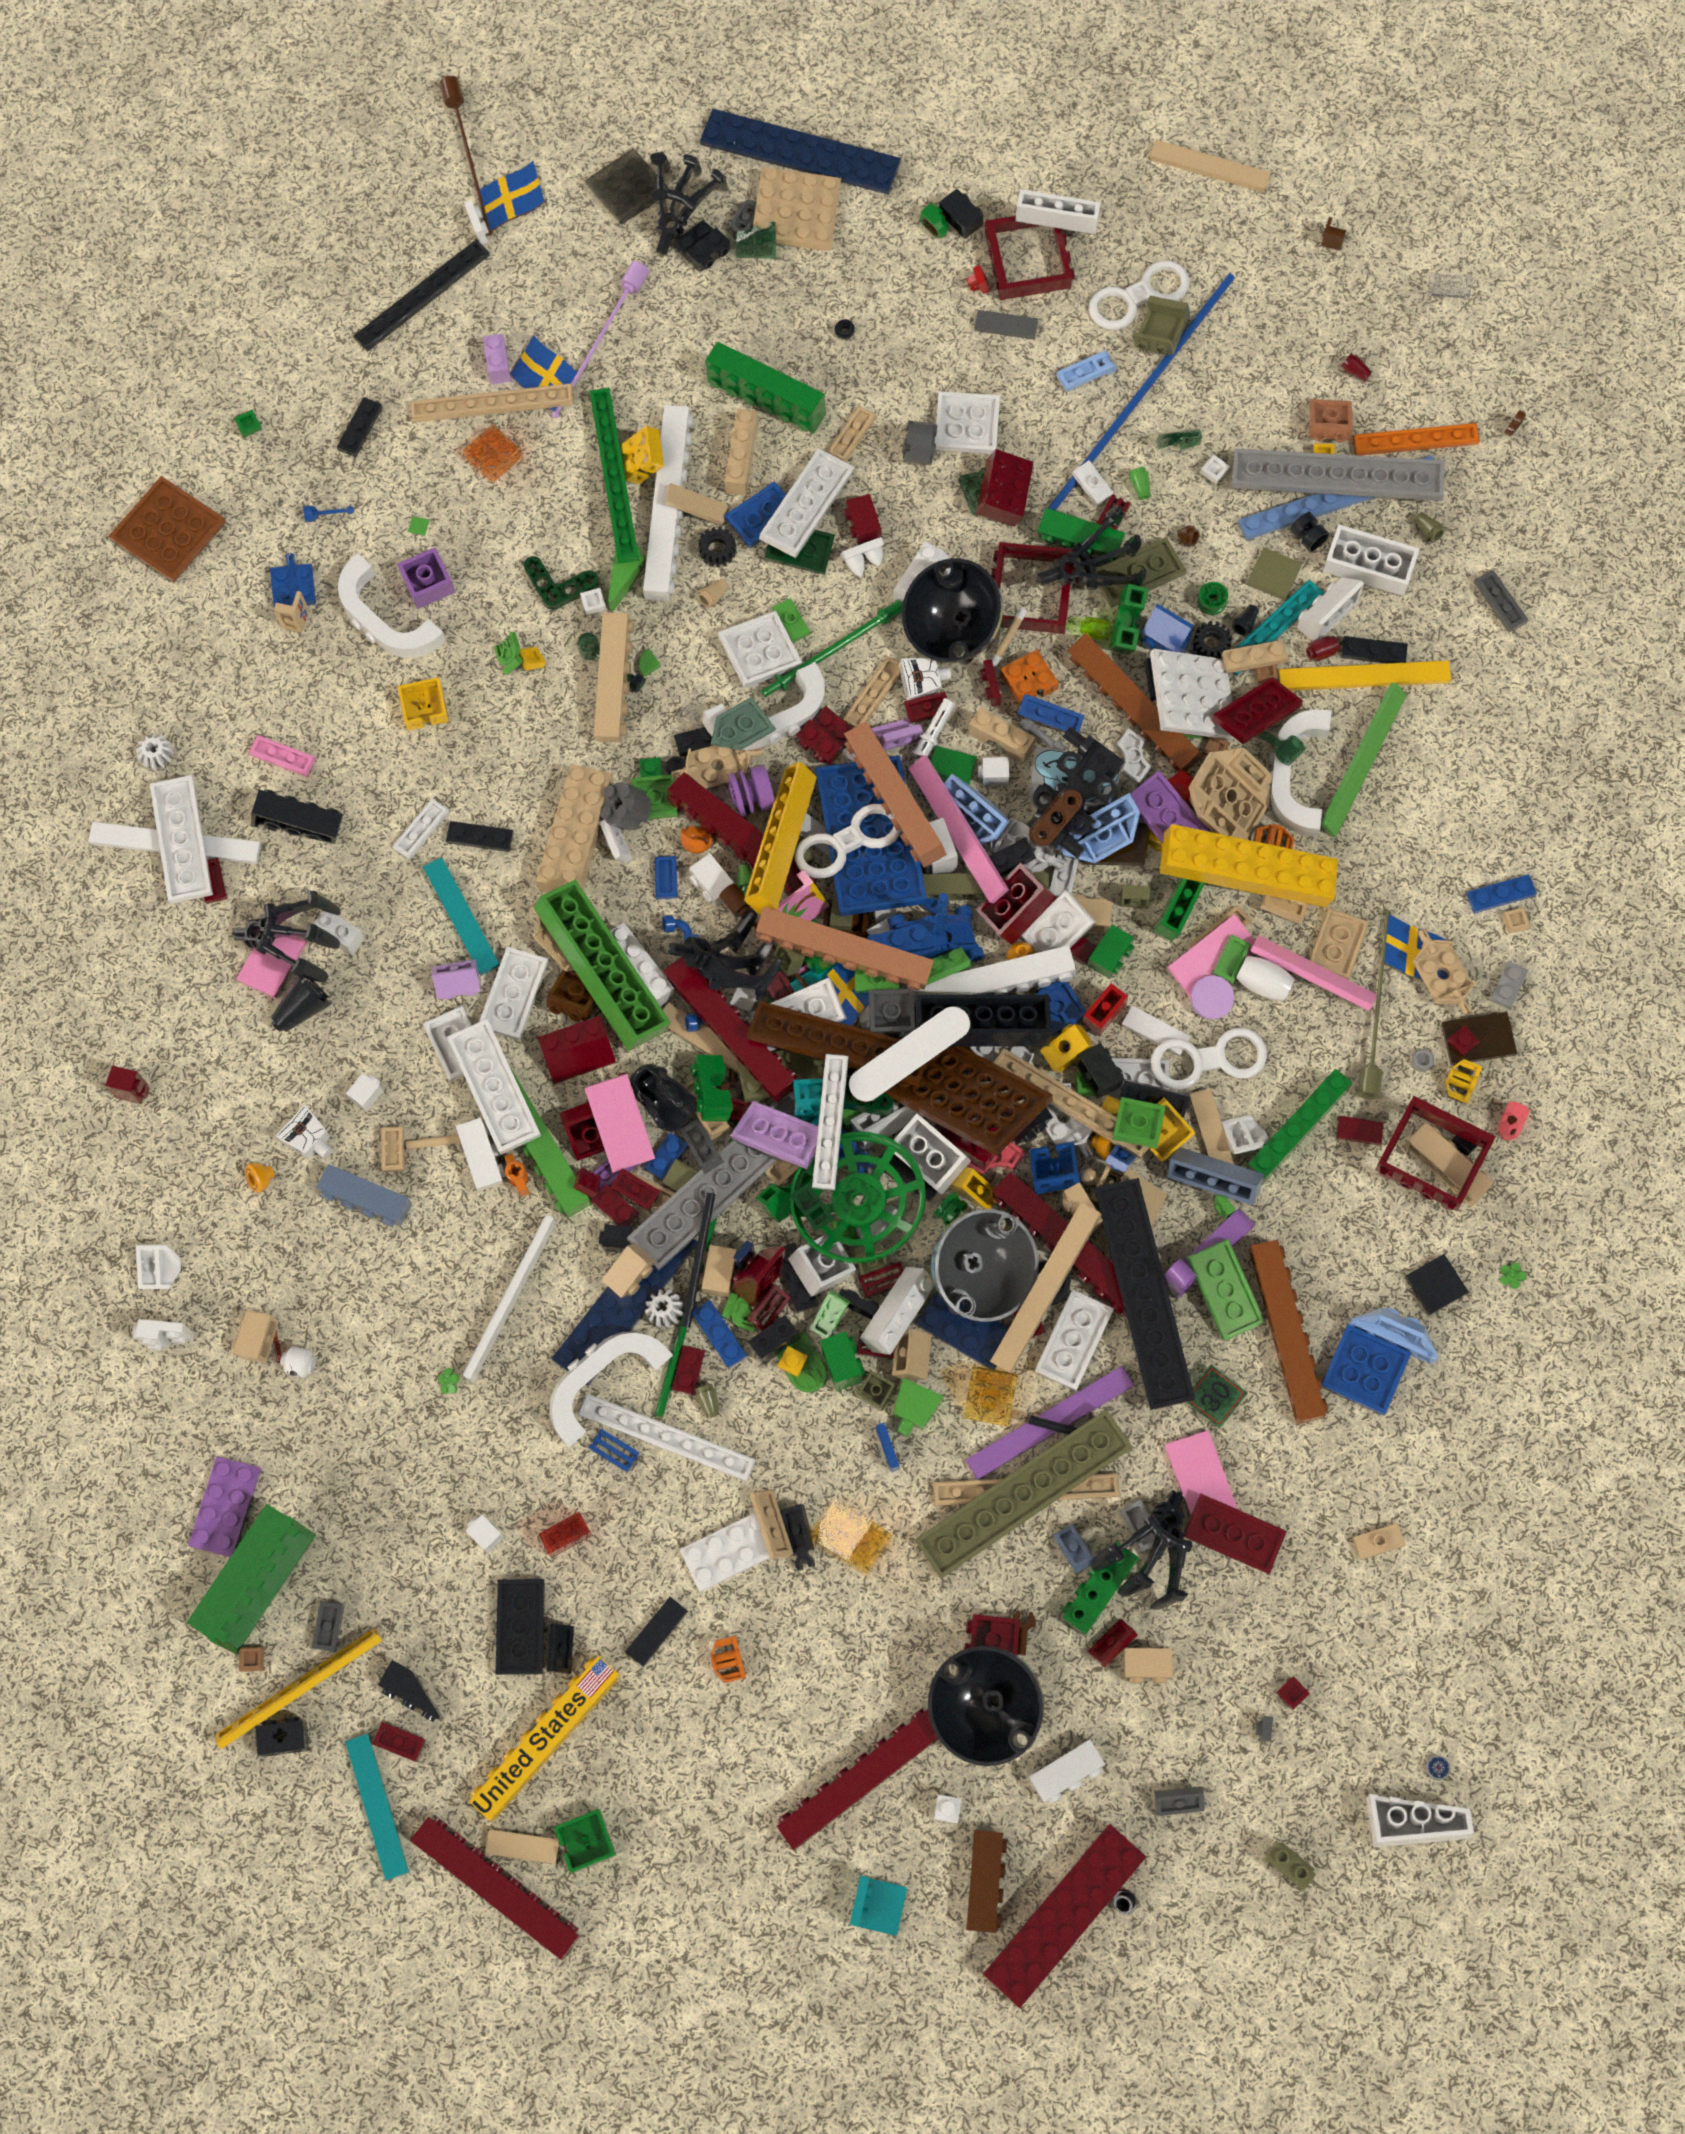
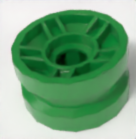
M1218 582L1204 584L1199 592L1198 607L1208 615L1220 614L1226 608L1228 590ZM1209 597H1210V598H1213V599H1214V598H1217V599H1216L1215 601H1211V600L1209 599Z
M953 1192L939 1205L934 1216L938 1219L941 1218L943 1224L947 1227L950 1222L963 1214L968 1207V1203L965 1200L961 1201L959 1195Z

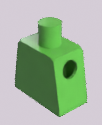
M903 1378L893 1413L894 1418L901 1420L896 1432L904 1437H909L913 1426L923 1430L942 1404L943 1396Z

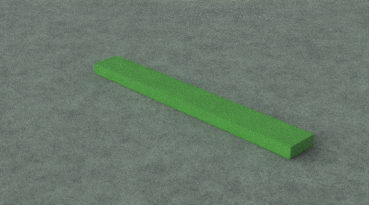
M1398 683L1390 684L1321 822V826L1331 837L1337 836L1406 698V694Z

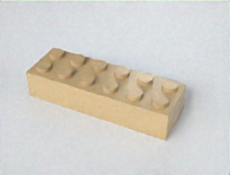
M570 764L536 879L540 891L550 892L575 879L582 890L584 889L601 830L599 822L604 820L600 815L605 799L604 790L607 786L614 785L612 773Z

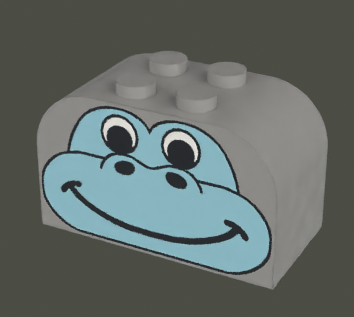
M1036 747L1031 775L1030 799L1037 809L1038 807L1033 802V794L1040 784L1046 783L1054 790L1059 791L1067 786V775L1056 767L1057 760L1067 751ZM1070 757L1067 760L1066 766L1068 769L1075 767L1076 758ZM1087 770L1084 773V780L1092 782L1095 779V772ZM1120 772L1114 778V781L1117 783V785L1119 783ZM1104 783L1101 787L1102 794L1106 795L1111 791L1110 783ZM1045 792L1041 795L1040 801L1042 804H1047L1050 801L1049 793ZM1092 797L1086 801L1084 809L1088 815H1091L1107 806V804L1097 797Z

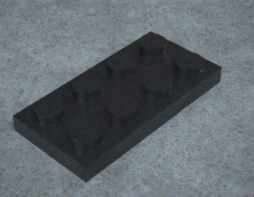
M545 1579L498 1580L495 1675H544Z

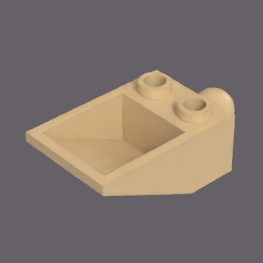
M1107 1163L1101 1177H1098L1095 1170L1091 1168L1081 1171L1080 1181L1085 1186L1095 1185L1100 1187L1114 1184L1113 1180L1108 1182V1177H1113L1115 1183L1139 1178L1151 1227L1153 1226L1167 1196L1164 1191L1129 1168L1124 1173L1114 1170ZM1093 1192L1090 1200L1095 1209L1099 1210L1095 1192Z

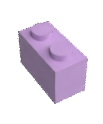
M497 334L483 337L491 385L511 382L504 335Z
M476 959L432 966V978L437 999L443 998L447 1000L459 995L471 996L481 992V981Z

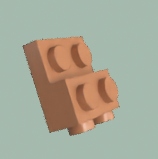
M1310 399L1309 438H1314L1316 441L1331 439L1339 443L1346 440L1351 441L1353 430L1352 401Z

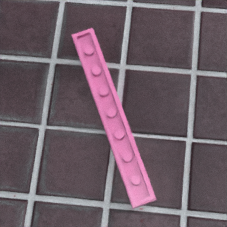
M922 755L908 769L939 819L944 818L952 842L988 901L995 903L1009 889L929 758Z

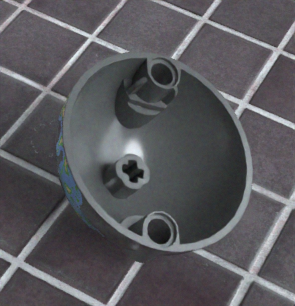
M996 1209L975 1210L954 1219L940 1234L931 1257L933 1282L940 1297L948 1305L950 1312L980 1322L1000 1320L1017 1311L1023 1305L1035 1284L1039 1268L1037 1248L1028 1229L1013 1215ZM1003 1219L1006 1222L1004 1229L1001 1228V1221ZM961 1301L964 1306L962 1310H960L959 1304Z

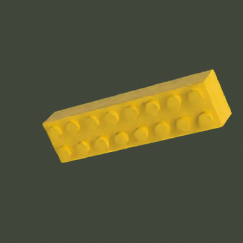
M1171 824L1163 835L1159 873L1261 895H1270V897L1283 898L1285 900L1291 899L1326 908L1335 900L1338 859Z

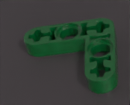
M531 556L524 561L525 572L547 609L556 610L580 598V593L597 589L599 586L598 575L592 570L584 571L555 585L540 558ZM531 564L537 566V575L535 574L533 568H530ZM586 578L593 579V583L586 582ZM546 579L549 583L546 587H539L537 585L538 581ZM578 582L581 583V585L583 586V589H580V586H579V583H578ZM574 586L577 588V591L574 594H567L565 592L566 588ZM549 591L551 592L552 597L556 598V602L553 603L549 600V596L547 594Z
M847 1067V1074L851 1076L857 1071V1069ZM849 1081L846 1082L844 1109L880 1116H887L893 1112L894 1100L887 1094L882 1093L875 1098L874 1106H872V1100L865 1104H859L856 1102L857 1098L850 1091ZM883 1102H887V1104L884 1107H880V1105H882Z

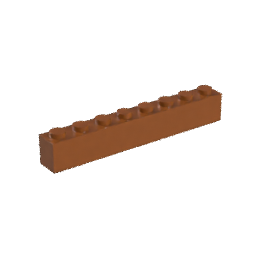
M1086 633L1067 650L1072 655L1069 659L1077 668L1081 665L1086 670L1083 674L1091 682L1096 680L1099 683L1097 689L1105 697L1109 694L1114 699L1111 703L1119 712L1123 709L1128 714L1125 718L1133 726L1138 724L1142 728V731L1139 733L1148 742L1152 739L1157 744L1154 748L1162 757L1166 754L1171 759L1168 763L1176 771L1183 769L1187 772L1203 756L1182 733L1162 731L1160 729L1157 706Z
M1278 1239L1251 1245L1249 1253L1296 1425L1324 1419L1326 1412H1328V1406L1325 1398H1321L1319 1391L1322 1390V1384L1319 1376H1315L1313 1368L1316 1367L1313 1354L1309 1355L1307 1347L1310 1345L1307 1332L1303 1333L1301 1326L1304 1323L1301 1310L1297 1311L1295 1304L1298 1301L1295 1289H1291L1289 1282L1292 1279L1289 1267H1285L1283 1261L1286 1258L1284 1247L1282 1245L1279 1246Z

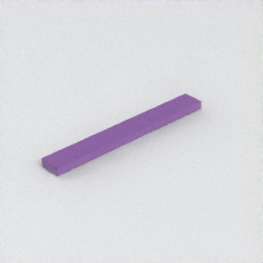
M1120 1366L1037 1417L1071 1425L1134 1387V1384L1124 1368ZM1027 1422L967 1458L966 1462L976 1479L979 1480L1057 1432L1030 1425Z

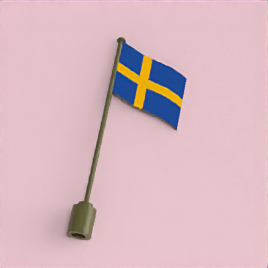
M1389 910L1383 912L1385 918L1370 1064L1360 1069L1358 1096L1369 1100L1379 1099L1381 1094L1383 1071L1374 1063L1384 964L1404 975L1423 981L1413 964L1414 958L1422 949L1423 942L1417 934L1422 929L1413 927L1392 916ZM1427 931L1431 939L1447 941L1446 939ZM1437 971L1439 978L1448 979V974L1445 971Z

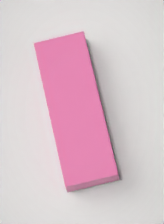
M257 735L249 751V755L305 777L308 776L316 760L315 756Z

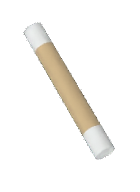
M1022 607L1019 608L992 657V663L995 667L1000 662L1027 613V610Z

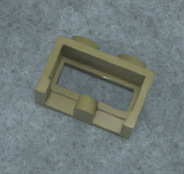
M1276 1841L1262 1859L1265 1863L1268 1861L1297 1885L1296 1889L1300 1892L1304 1891L1316 1876L1315 1869L1283 1842L1279 1843Z

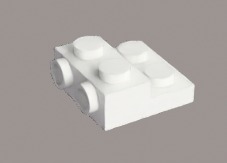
M138 1319L137 1326H134L132 1335L133 1339H138L139 1344L148 1346V1350L161 1351V1348H169L170 1339L175 1344H185V1341H192L194 1332L183 1323Z

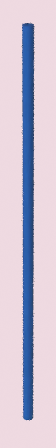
M1229 273L1183 332L1174 354H1166L1081 465L1087 461L1091 463L1095 461L1235 279L1233 274ZM1073 475L1048 506V509L1056 511L1078 483Z

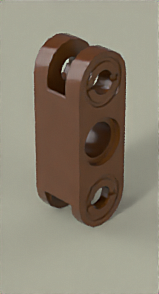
M1072 789L1062 790L1029 830L1030 840L1040 846L1049 845L1081 807L1082 796L1080 793ZM1069 797L1072 798V801H1071L1070 804H1068V802H1067V800H1068ZM1058 811L1060 813V820L1057 823H1052L1051 815ZM1041 831L1044 832V835H1043L1042 838L1039 837V833H1040Z

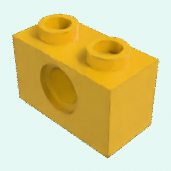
M1070 1024L1062 1029L1061 1035L1057 1038L1052 1037L1049 1046H1045L1040 1050L1054 1072L1062 1073L1074 1064L1079 1053L1095 1046L1081 1025ZM1068 1041L1070 1049L1065 1053L1063 1046Z

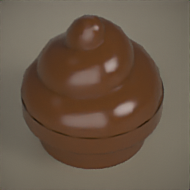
M1188 525L1178 530L1177 535L1180 542L1184 546L1189 547L1190 545H1196L1200 533L1195 526Z

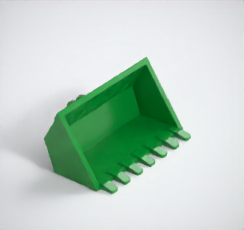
M266 1504L186 1623L206 1636L212 1643L237 1655L316 1534L290 1516L287 1517Z

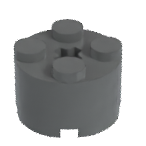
M908 420L906 425L908 433H906V438H904L903 462L932 465L936 450L934 437L937 434V424Z
M618 782L605 788V799L600 812L601 817L607 822L626 830L632 831L640 828L641 826L639 825L642 821L648 819L651 811V800L647 797L646 792L625 782Z

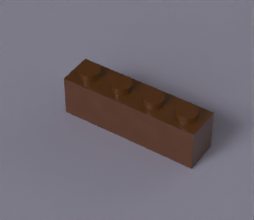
M974 1830L967 1931L996 1933V1928L1001 1929L1002 1913H997L998 1903H1003L1004 1888H999L1000 1878L1005 1877V1863H1001V1855L1007 1851V1839L1003 1838V1833Z

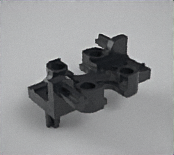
M1069 727L1062 737L1078 748V752H1064L1057 760L1056 767L1068 777V784L1064 789H1072L1079 792L1082 796V805L1050 845L1058 850L1064 848L1078 859L1086 848L1072 839L1071 836L1073 834L1080 836L1088 834L1097 822L1085 812V803L1092 797L1099 798L1107 805L1114 800L1118 793V785L1114 778L1126 761L1092 736L1088 735L1085 738L1072 727ZM1070 757H1075V767L1068 769L1066 766L1067 760ZM1087 770L1095 772V779L1092 782H1086L1083 778ZM1046 783L1040 784L1033 794V802L1038 809L1027 824L1029 828H1031L1062 790H1054ZM1104 783H1110V793L1106 795L1102 794V785ZM1045 792L1049 793L1050 801L1047 804H1042L1040 801L1041 795ZM1069 797L1067 800L1068 804H1070L1072 801L1071 797ZM1056 811L1052 813L1051 821L1052 823H1057L1060 817ZM1079 818H1083L1085 821V826L1081 830L1075 828V822ZM1041 831L1039 835L1043 837L1044 832Z

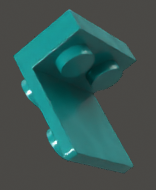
M823 1078L793 1081L795 1098L794 1117L814 1125H819Z
M860 1875L849 1925L897 1936L907 1887Z

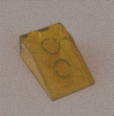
M836 1499L811 1534L812 1540L865 1577L869 1575L893 1539L891 1533Z

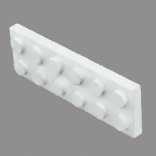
M818 448L760 533L759 539L796 558L852 475L854 466Z
M189 775L151 783V797L169 903L173 904L213 895L193 776Z
M488 1019L447 1036L500 1155L541 1137Z

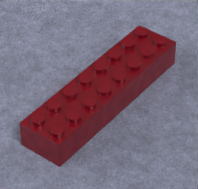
M1108 1824L984 1971L983 1975L1020 2009L1147 1856L1116 1828Z

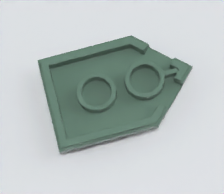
M750 697L716 717L711 745L741 751L776 731V728L755 700Z

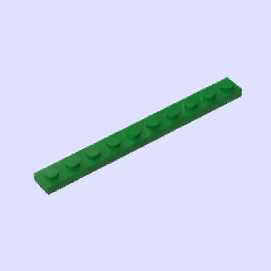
M610 387L589 390L618 564L639 561Z

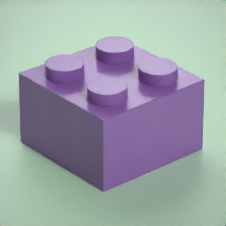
M435 547L397 564L402 579L417 609L456 593L452 580Z

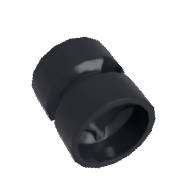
M1306 512L1292 524L1290 531L1297 539H1302V545L1309 552H1312L1324 544L1330 533L1322 524L1317 525L1318 520L1311 512Z

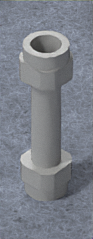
M1023 718L1020 722L1019 727L1023 731L1030 732L1050 749L1066 750V746L1061 741H1054L1036 727L1035 721Z

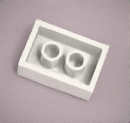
M918 1114L911 1119L894 1139L913 1156L921 1170L923 1179L941 1195L971 1162L965 1154ZM897 1152L894 1153L910 1167V1165L901 1155H899Z

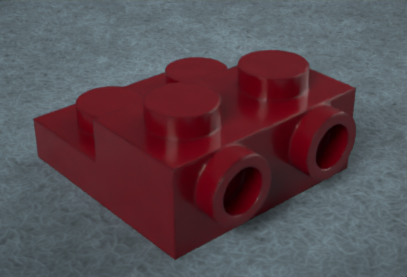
M825 706L813 720L810 719L797 733L796 736L799 739L797 743L806 751L810 748L815 753L813 756L820 763L826 762L831 765L842 753V750L846 748L844 743L847 742L844 733L853 728Z
M973 1614L972 1620L967 1619L966 1634H970L969 1644L965 1643L964 1649L991 1646L1008 1650L1017 1655L1020 1619Z

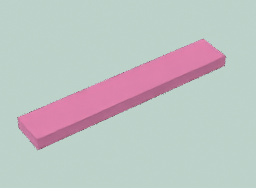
M1260 935L1257 936L1251 952L1370 1011L1377 994Z

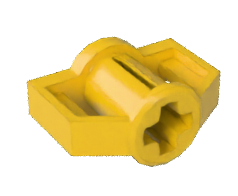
M1465 1059L1452 1066L1445 1081L1448 1097L1468 1104L1482 1066ZM1460 1065L1475 1071L1474 1076H1471L1455 1068ZM1449 1084L1466 1090V1095L1464 1096L1450 1090Z

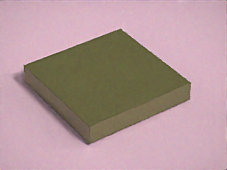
M1264 547L1247 581V585L1285 601L1302 567V563Z

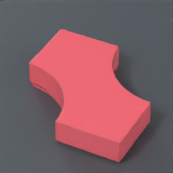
M1011 1142L998 1156L994 1157L985 1171L971 1162L967 1166L973 1168L981 1176L997 1167H1004L1014 1171L1025 1156L1026 1151Z

